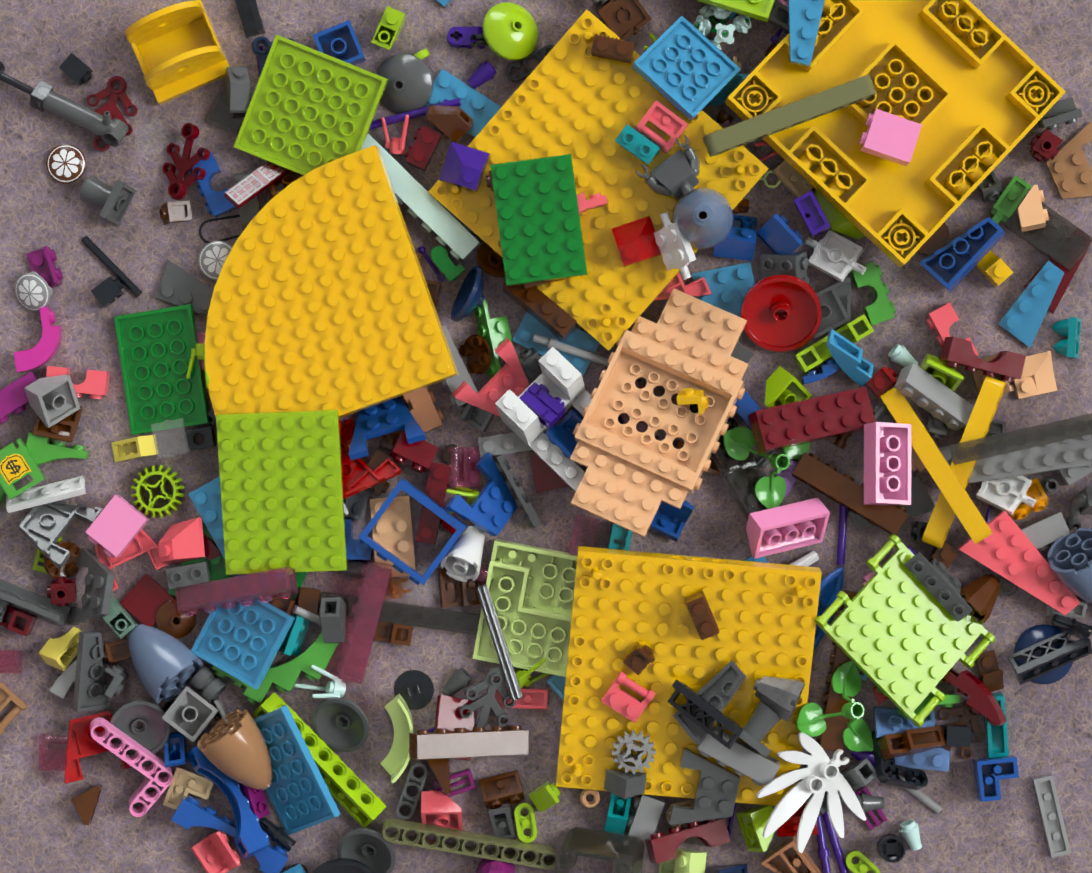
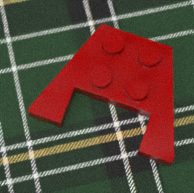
M350 419L346 421L345 427L340 433L344 499L402 473L401 469L390 458L386 459L374 471L360 458L350 459L348 454L350 448L348 445L352 441L356 426Z
M110 711L69 721L64 784L83 780L79 763L80 758L109 751L91 737L90 723L98 717L110 722L112 718ZM98 726L94 730L102 732L105 728ZM121 759L123 769L132 767Z

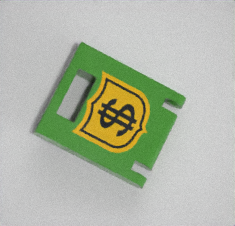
M21 438L16 440L20 447L17 448L15 443L12 442L0 450V485L10 500L46 479ZM30 474L33 481L18 490L14 483Z

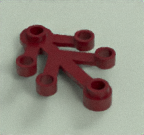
M114 76L109 79L105 89L95 95H89L87 103L95 107L99 104L100 100L110 95L109 102L94 112L103 116L105 111H109L111 120L115 117V119L123 121L130 127V131L125 135L129 136L132 134L133 128L126 122L117 106L118 98L125 105V112L128 116H135L138 113V109L132 104L126 94L127 82L120 76ZM120 83V89L115 90L114 84ZM91 97H96L97 101L95 104L90 103ZM129 107L135 108L133 114L128 113ZM96 136L93 141L94 147L100 152L107 151L110 145L106 143L105 147H100L99 142L103 139L100 136Z
M185 123L181 128V135L183 138H186L182 157L179 155L180 146L170 143L167 146V153L171 156L174 164L167 162L162 167L163 173L166 174L170 182L168 193L174 200L183 199L187 193V188L194 181L205 178L206 171L200 167H195L192 174L186 179L185 176L200 160L206 161L210 157V151L201 147L190 158L193 141L199 136L198 127L191 123ZM176 168H177V170H178V175H177V177H176L175 174H174L175 171H176Z

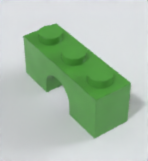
M874 261L863 265L867 267L863 275L855 270L850 272L856 289L869 287L875 293L874 302L863 308L871 326L894 318V313H896L893 303L889 302L887 298L889 294L888 288L885 283L882 284L881 269L878 264L875 265Z

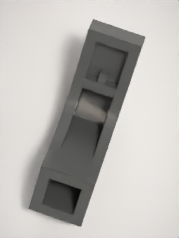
M867 758L852 764L840 772L853 791L867 785L877 776L875 768ZM827 791L824 794L819 816L828 811Z

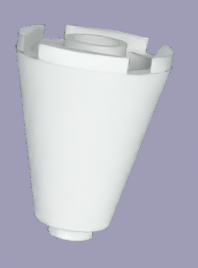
M469 526L457 539L441 561L442 569L443 566L445 567L448 576L462 582H467L468 579L475 581L478 578L485 539L483 530L476 526Z

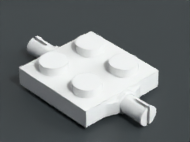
M668 212L663 213L660 217L664 227L654 232L656 244L660 249L667 271L680 268L683 280L692 277L687 265L695 261L696 257L690 241L681 233L678 224L671 223Z
M831 230L819 242L810 237L806 239L805 245L814 248V252L808 260L810 266L840 282H843L852 270L862 275L866 272L867 267L857 263L864 251L863 247Z
M1024 476L982 482L981 488L976 494L978 499L1002 511L1005 510L1010 515H1013L1016 508L1022 502L1032 508L1036 503V499L1026 495L1032 480Z

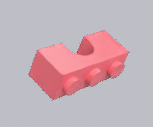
M950 302L927 314L928 319H926L928 327L931 330L934 329L938 336L935 339L941 348L944 345L945 337H951L949 334L950 326L959 320ZM972 343L973 351H974V353H975L976 356H977V355H979V354H978V352L976 351V349H975V347H974V345H973V343Z
M47 366L46 377L70 375V368ZM87 370L86 379L83 383L78 385L73 383L76 396L82 398V394H90L92 399H102V396H107L110 372Z

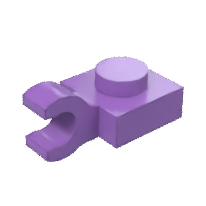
M790 460V465L785 471L780 470V473L775 474V476L783 477L786 482L785 496L788 495L796 481V478L792 477V473L798 463Z

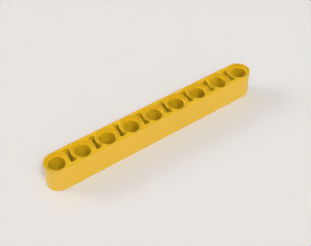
M986 376L950 466L964 489H966L1006 386L1005 382ZM941 491L922 538V542L940 549L945 542L955 517V512Z
M894 387L881 395V399L897 423L911 424V445L973 542L977 544L993 534L906 397Z

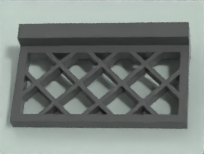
M0 579L1 599L8 601L14 607L61 626L65 625L71 607L56 606V604H51V599Z

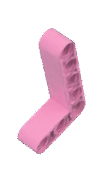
M98 717L93 719L90 723L91 737L146 776L129 798L130 813L135 817L144 816L173 780L171 767H165V762L104 718ZM98 726L105 728L102 732L94 730ZM113 738L120 739V742L116 744H113L110 741ZM130 749H134L137 751L133 755H129L126 753ZM151 761L152 764L150 766H144L143 762ZM161 772L168 773L166 777L158 776ZM149 787L155 788V791L148 793L146 792V789ZM137 802L143 804L139 808H135L133 806Z

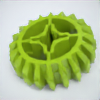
M152 465L151 472L148 467H145L144 472L146 474L138 472L137 474L141 479H133V482L138 484L137 486H131L132 490H136V494H131V497L138 498L133 504L138 505L140 503L141 506L138 510L142 511L145 508L144 515L148 516L152 512V518H156L157 512L160 518H164V511L168 516L172 515L170 508L177 511L178 508L174 504L182 505L183 503L181 500H178V496L185 497L184 493H179V489H185V486H178L177 484L182 482V478L175 480L174 478L178 473L173 472L170 475V467H167L164 472V465H160L158 471L156 465ZM153 475H162L155 485L145 482ZM167 479L173 486V495L165 489ZM160 486L162 493L165 495H157L155 497L151 488H158ZM142 487L150 493L148 504L143 499ZM160 498L170 501L162 508H153Z

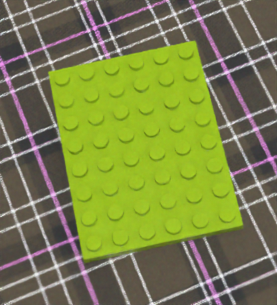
M338 410L217 414L216 426L226 575L347 570Z

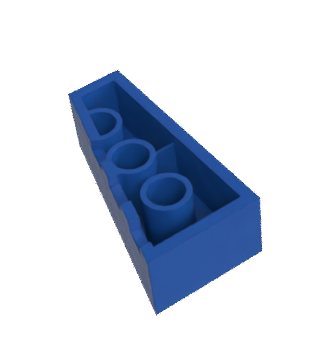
M988 217L960 237L952 240L948 245L935 251L928 258L920 261L919 264L951 292L1006 233Z

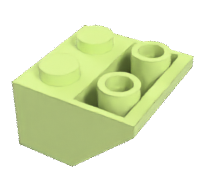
M677 848L675 859L659 863V873H705L707 852Z

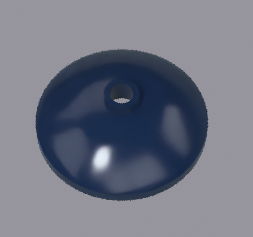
M477 265L469 271L460 287L451 310L452 321L458 322L463 320L477 306H481L484 301V275L481 267Z
M1051 625L1033 626L1020 635L1016 642L1014 653L1063 631ZM1055 642L1052 648L1059 649L1063 647L1064 643ZM1037 650L1033 656L1041 657L1046 651ZM1019 658L1015 662L1017 666H1021L1027 662V659ZM1073 662L1031 680V682L1037 684L1055 683L1069 672Z

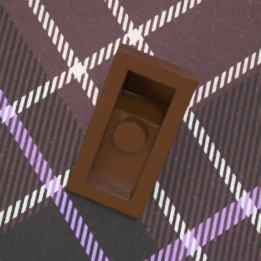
M990 650L981 653L976 659L981 682L990 692L1004 689L1003 673L999 669L995 651Z

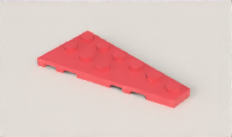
M1005 510L987 523L993 534L977 544L969 538L957 548L1063 615L1068 614L1080 604V601L1057 578L1048 562Z

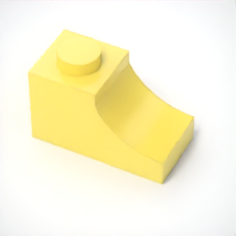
M155 434L111 443L115 462L159 454Z
M73 627L65 635L55 639L50 638L39 652V655L47 665L62 671L66 670L78 654L80 629Z

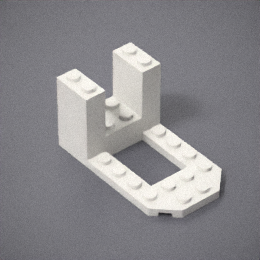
M552 347L539 360L542 374L534 382L538 385L543 384L550 391L549 394L554 398L556 396L565 403V412L573 406L582 415L585 406H589L592 401L591 395L585 389L582 374ZM532 384L518 397L509 389L495 403L501 420L576 492L585 472L574 461L565 457L557 445L549 441L545 434L548 428L540 423L538 416L519 399Z

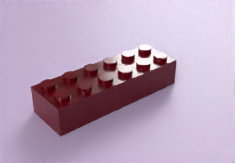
M866 387L757 410L748 415L758 454L864 431V424L876 422Z

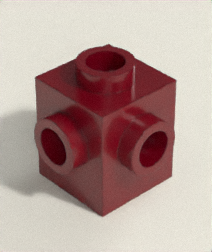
M1045 129L1040 136L1036 134L1030 142L1032 147L1029 151L1032 153V157L1039 162H1046L1049 159L1053 160L1060 151L1057 148L1062 139Z
M62 576L52 580L50 586H47V598H51V604L68 606V603H76V579H67V577Z

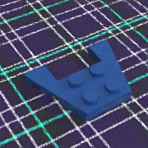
M400 397L359 411L348 453L351 460L368 456L366 440L405 429L409 444L426 440L423 430Z
M488 452L483 454L475 465L487 478L488 482L472 505L469 506L459 494H456L446 505L445 509L449 512H455L463 520L471 521L474 523V526L486 533L497 536L518 506L491 454Z

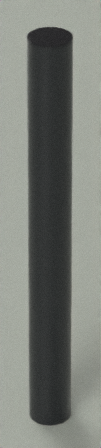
M88 236L81 240L136 297L142 294V291Z

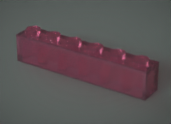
M369 560L368 565L364 564L361 576L364 577L363 584L358 585L356 595L359 596L358 604H353L351 612L354 615L353 623L349 622L346 634L350 635L348 642L344 641L341 653H344L343 661L339 660L336 672H339V679L358 684L363 682L393 568L391 565Z
M290 567L175 588L178 612L185 613V616H194L198 614V611L203 610L204 613L215 612L216 608L220 607L232 609L235 608L236 604H241L242 606L253 605V601L260 600V602L273 601L272 598L279 597V599L291 598V594L298 593L295 569Z

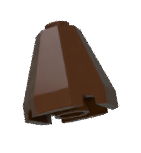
M985 574L962 587L960 595L973 608L970 614L980 624L985 623L990 617L1001 589L999 579L992 574Z

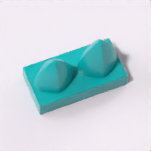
M1069 317V319H1063L1054 323L1051 326L1053 331L1062 336H1067L1068 339L1059 341L1053 348L1063 356L1079 359L1081 319Z

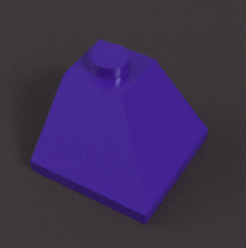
M451 142L439 180L478 192L489 153Z

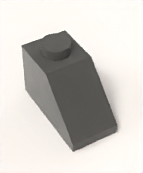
M227 67L223 86L229 113H246L250 104V80L247 67Z

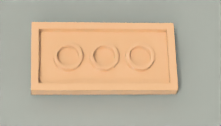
M410 496L395 497L372 528L373 540L416 571ZM387 498L370 499L371 519ZM374 550L376 579L410 576L405 571L403 573L393 568L394 563L388 559L386 561L382 560L376 555L377 551Z

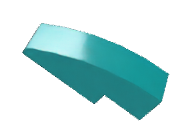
M1002 692L992 693L1005 716L1004 695ZM984 716L988 757L1009 756L1007 717L1005 716V724L994 726Z

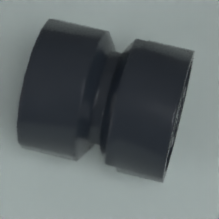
M888 833L882 835L877 841V852L887 862H899L904 857L906 851L905 844L898 836Z

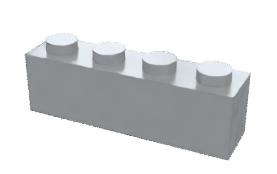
M443 325L442 329L459 375L441 382L444 387H449L451 393L448 396L452 404H457L458 407H461L467 403L456 399L452 393L464 381L476 393L478 391L446 326Z
M915 363L902 368L894 387L902 395L910 398L919 407L928 411L934 418L939 419L954 431L967 425L974 408L973 405Z
M1056 512L1020 528L1039 552L1049 548L1048 544L1056 541L1062 535L1066 537L1071 534L1061 512Z
M722 730V737L728 742L732 735ZM707 734L701 745H697L698 752L708 758L711 756L717 759L716 762L724 767L728 765L734 768V772L740 776H749L759 786L766 785L773 780L780 768L777 759L769 755L767 757L763 756L740 739H737L733 746L728 749L710 734Z
M646 794L636 797L633 808H636L634 816H629L626 825L629 827L627 835L624 834L620 841V846H623L620 854L616 853L613 864L616 865L615 871L621 873L641 872L648 853L645 839L651 838L650 834L655 833L665 805L664 800Z

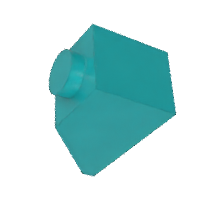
M611 793L604 831L624 835L631 797L624 799Z

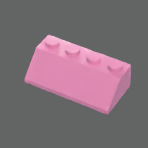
M885 422L864 424V505H911V424Z
M817 497L750 513L746 531L752 557L756 559L822 543L830 515L829 510Z

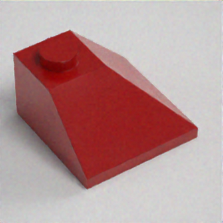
M650 216L612 228L624 267L661 255L660 249L656 244L655 230Z

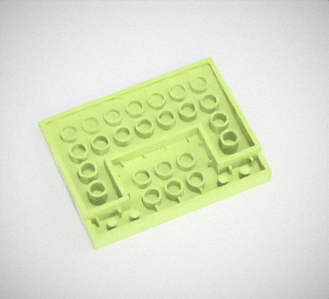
M498 539L494 541L486 585L488 586L513 667L529 670L540 660L546 658V662L535 671L566 676L577 554ZM481 608L473 659L500 664L483 609Z

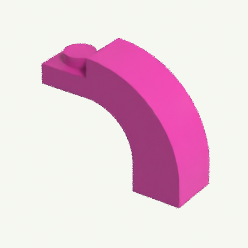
M39 308L42 322V337L39 343L29 350L14 352L16 372L22 373L36 370L47 364L57 352L61 342L62 328L59 325L53 326V323H56L55 312L51 311V308Z

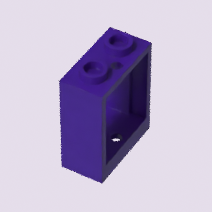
M812 190L794 199V204L812 238L831 229Z

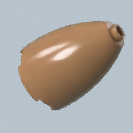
M237 709L224 717L227 718L226 722L222 718L215 723L216 726L210 730L209 734L204 733L199 739L197 747L216 768L231 779L256 790H265L272 784L271 780L273 778L272 764L266 742L246 709L243 712Z

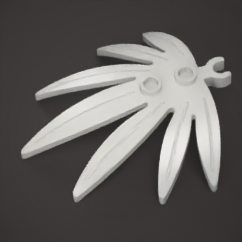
M799 732L798 740L801 746L811 755L795 750L781 751L777 755L786 761L806 764L807 766L786 772L774 778L757 793L756 797L761 798L770 795L802 779L776 805L767 821L763 837L767 838L783 825L812 794L802 813L797 832V851L803 853L815 826L826 791L829 818L839 837L844 838L843 812L839 794L845 805L858 818L866 821V816L851 786L839 772L838 767L846 765L850 761L847 757L840 760V755L844 751L837 749L833 754V758L829 759L823 748L812 737Z

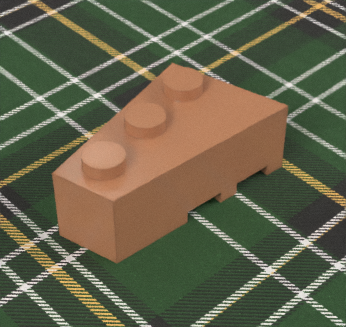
M792 836L765 855L760 863L774 873H821L805 850L803 853L797 851V839L795 836Z

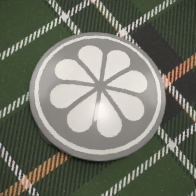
M212 241L206 244L200 251L198 264L202 273L212 280H217L223 264L233 247L224 241Z
M35 271L21 275L15 284V294L19 303L30 311H40L39 308L46 307L50 297L53 295L52 288Z

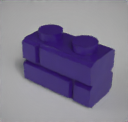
M534 382L519 399L538 416L540 423L546 428L551 429L564 415L565 403L556 396L554 398L551 396L546 386L543 384L538 385Z

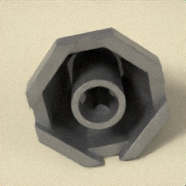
M763 676L762 679L758 678L753 689L756 690V697L778 714L779 718L788 722L805 683L796 679Z

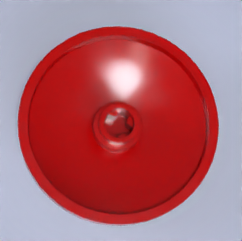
M774 275L758 281L749 289L742 302L741 318L747 320L744 330L755 344L770 351L786 352L800 348L808 343L816 334L821 322V305L815 291L803 280L789 275Z

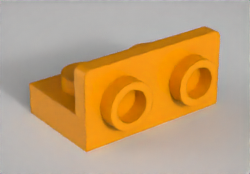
M1037 478L1032 480V484L1026 492L1027 496L1036 499L1034 507L1032 508L1022 502L1016 508L1013 515H1010L1012 520H1022L1029 513L1034 511L1040 512L1048 505V497Z

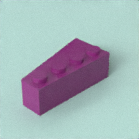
M32 371L0 390V425L7 422L8 418L12 415H18L25 411V407L29 405L24 388L37 380Z

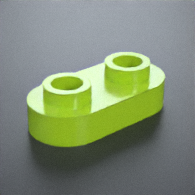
M521 802L514 810L517 835L522 842L530 843L537 837L534 808L527 802ZM522 809L528 810L526 816L521 815L520 811ZM526 828L531 830V834L528 836L523 832Z
M858 850L850 851L845 857V863L853 873H867L869 870L873 871V873H880V870ZM853 857L859 858L857 864L852 863Z

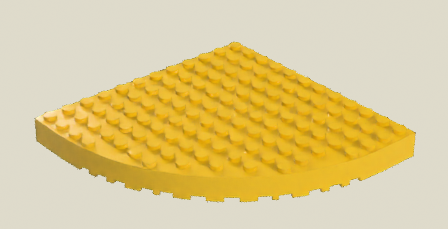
M376 145L313 169L289 184L254 216L236 240L215 284L207 315L205 370L210 379L208 392L215 417L217 414L338 410L339 418L459 375L380 150Z

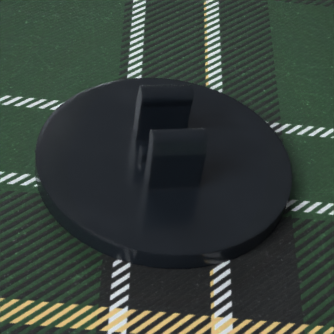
M409 670L401 674L396 680L394 695L396 697L400 693L410 710H418L425 707L431 701L434 686L430 677L424 672Z

